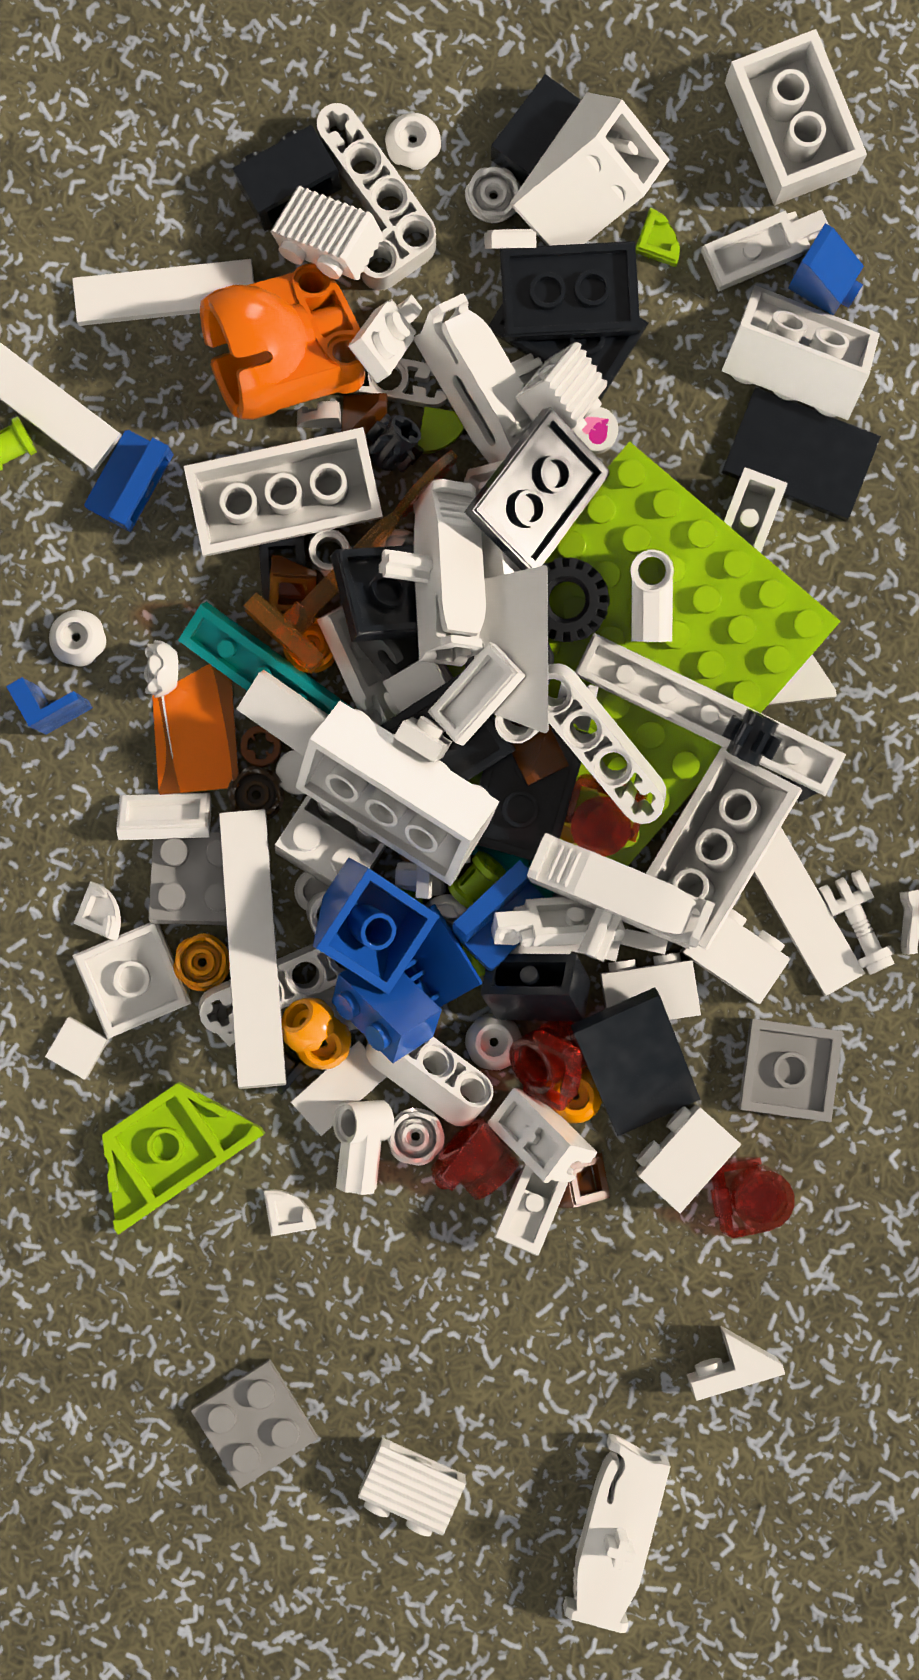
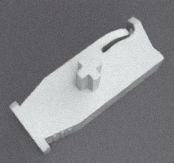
M460 294L429 311L420 334L414 337V342L472 442L489 464L503 461L532 424V420L515 397L522 391L528 381L532 379L531 377L535 375L543 363L539 357L534 359L531 353L510 363L492 330L483 319L468 309L469 302L464 294ZM456 308L449 320L442 323L444 313Z
M446 479L432 481L413 504L415 513L414 553L384 549L381 553L382 561L379 564V573H382L383 577L415 582L419 661L462 667L470 657L479 654L484 648V643L479 638L486 610L481 529L464 513L476 497V488L470 483Z
M545 833L527 874L531 883L595 910L578 951L602 962L606 958L621 921L687 949H691V947L697 948L715 905L713 902L686 893L670 883Z
M608 1434L607 1445L611 1451L606 1455L598 1472L575 1556V1567L573 1568L574 1598L565 1596L563 1609L564 1615L571 1620L625 1633L628 1627L626 1611L641 1582L670 1471V1464L667 1456L647 1453L618 1435ZM617 1453L622 1456L620 1462Z

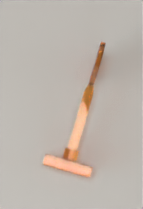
M450 450L436 461L412 486L394 511L379 520L352 549L381 547L392 535L399 521L414 510L413 504L431 482L443 479L456 463L458 456ZM333 569L301 603L296 601L284 614L257 592L243 605L246 609L245 613L311 675L324 662V655L304 633L316 621L314 616L339 591Z

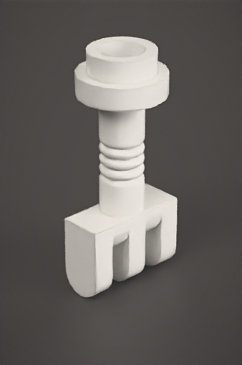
M861 870L851 873L852 881L857 887V891L852 893L844 877L835 881L842 898L835 900L828 885H824L818 888L833 917L845 912L856 933V937H859L858 941L865 953V957L859 959L858 962L861 968L866 967L869 975L895 964L891 957L895 953L891 945L885 948L881 947L873 932V928L870 927L871 924L868 923L869 920L866 919L867 916L861 904L872 900L874 895Z

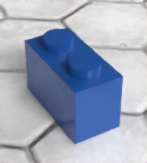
M346 969L338 975L332 1003L335 1005L338 1013L344 1019L350 1020L366 1036L368 1043L375 1050L381 1051L392 1063H395L433 1038L442 1011L404 972L388 995L351 970Z

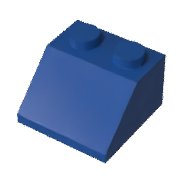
M348 857L323 896L313 947L389 995L438 920L439 915L368 867Z

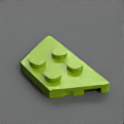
M178 1082L102 1134L104 1156L108 1164L109 1193L112 1194L115 1217L113 1225L116 1233L119 1235L265 1134L263 1128L182 1082Z

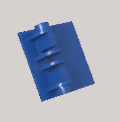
M433 904L428 908L438 914L439 918L406 967L404 973L441 1007L481 985L483 982L439 909Z

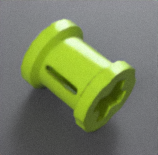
M18 416L12 419L11 425L0 430V471L3 470V464L25 453L30 455L37 453Z
M478 851L472 858L473 863L465 873L455 880L451 886L448 885L452 896L467 909L506 873V870L499 862L482 851Z

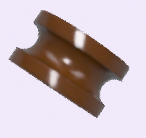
M254 726L242 736L240 748L242 755L249 763L254 766L267 767L275 763L280 757L282 743L280 739L261 726ZM258 734H266V740L274 743L273 752L270 754L266 751L265 753L268 757L265 759H257L256 752L249 750L251 739L256 742L255 736Z

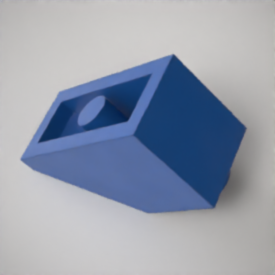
M825 223L800 263L788 289L834 316L840 304L849 309L862 288L863 284L858 282L856 278L864 265L836 230Z

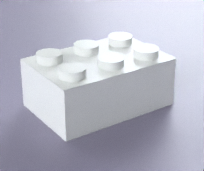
M816 29L731 62L725 85L774 206L858 173L867 153Z

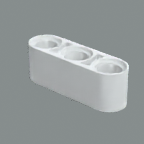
M434 1037L395 1063H392L381 1051L375 1050L367 1043L366 1057L375 1069L455 1126L463 1127L471 1124L492 1100L493 1086L490 1080ZM462 1095L466 1096L470 1100V1102L467 1101Z

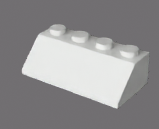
M363 427L184 466L203 557L383 518Z
M339 701L310 737L295 787L451 886L488 827L499 801L490 796L481 786L471 784L450 771L443 762L438 760L433 763L394 738L395 734L390 733L371 721L364 712L352 709Z
M721 747L646 872V874L670 883L686 893L715 903L698 943V946L705 950H708L803 791L800 787L770 771L731 755L724 747Z

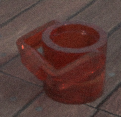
M582 774L577 778L565 819L566 823L571 824L574 842L579 847L604 857L617 853L626 845L628 839L629 841L636 842L641 824L634 822L632 827V821L625 816L592 775ZM582 786L605 794L587 798L576 809ZM637 790L636 801L648 800L647 794L642 795Z
M548 1021L513 1042L509 1050L512 1070L523 1084V1092L558 1111H563L573 1098L577 1096L582 1069L587 1067L570 1026L574 1023L573 1021ZM561 1083L560 1093L552 1089Z
M478 1119L462 1130L457 1131L445 1145L431 1167L432 1178L440 1189H449L450 1191L454 1190L460 1183L474 1200H480L493 1193L510 1178L519 1165V1159L484 1119Z
M761 1157L727 1162L712 1177L713 1189L710 1191L715 1217L719 1218L720 1229L725 1236L739 1238L771 1231L781 1227L792 1214L795 1196L791 1185L776 1170L766 1165H761ZM742 1169L734 1177L729 1191V1188L726 1187L724 1172ZM732 1207L748 1226L733 1228Z

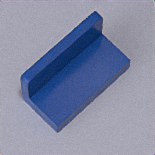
M130 430L124 431L85 501V508L131 533L174 455L170 447L153 437L149 441Z
M23 677L6 686L28 726L45 735L93 708L89 700L74 691L49 704L41 688Z
M520 860L453 922L452 933L456 939L489 971L494 970L521 944H494L491 933L494 913L514 911L515 907L523 906L526 899L545 898L530 883L527 877L529 868Z

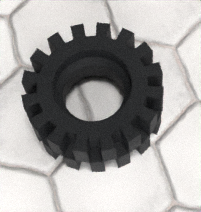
M571 557L553 559L554 561L543 564L548 568V638L561 642L583 640L596 632L601 627L600 625L604 619H606L610 604L608 587L600 573L587 562ZM563 582L576 583L585 594L583 610L577 616L569 619L558 617L552 611L549 604L551 591L555 586Z

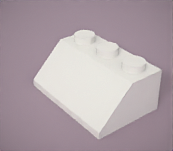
M755 285L729 349L722 372L730 374L740 383L756 384L771 390L775 395L784 400H797L815 407L819 413L825 416H838L849 420L869 377L880 333Z

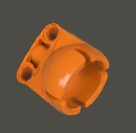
M304 264L292 273L257 283L221 288L201 300L200 318L206 346L214 348L227 343L230 353L212 358L211 367L221 395L230 412L235 417L244 420H254L273 414L280 409L330 394L353 393L364 384L365 368L348 347L360 330L359 324L335 279L323 274L315 264Z

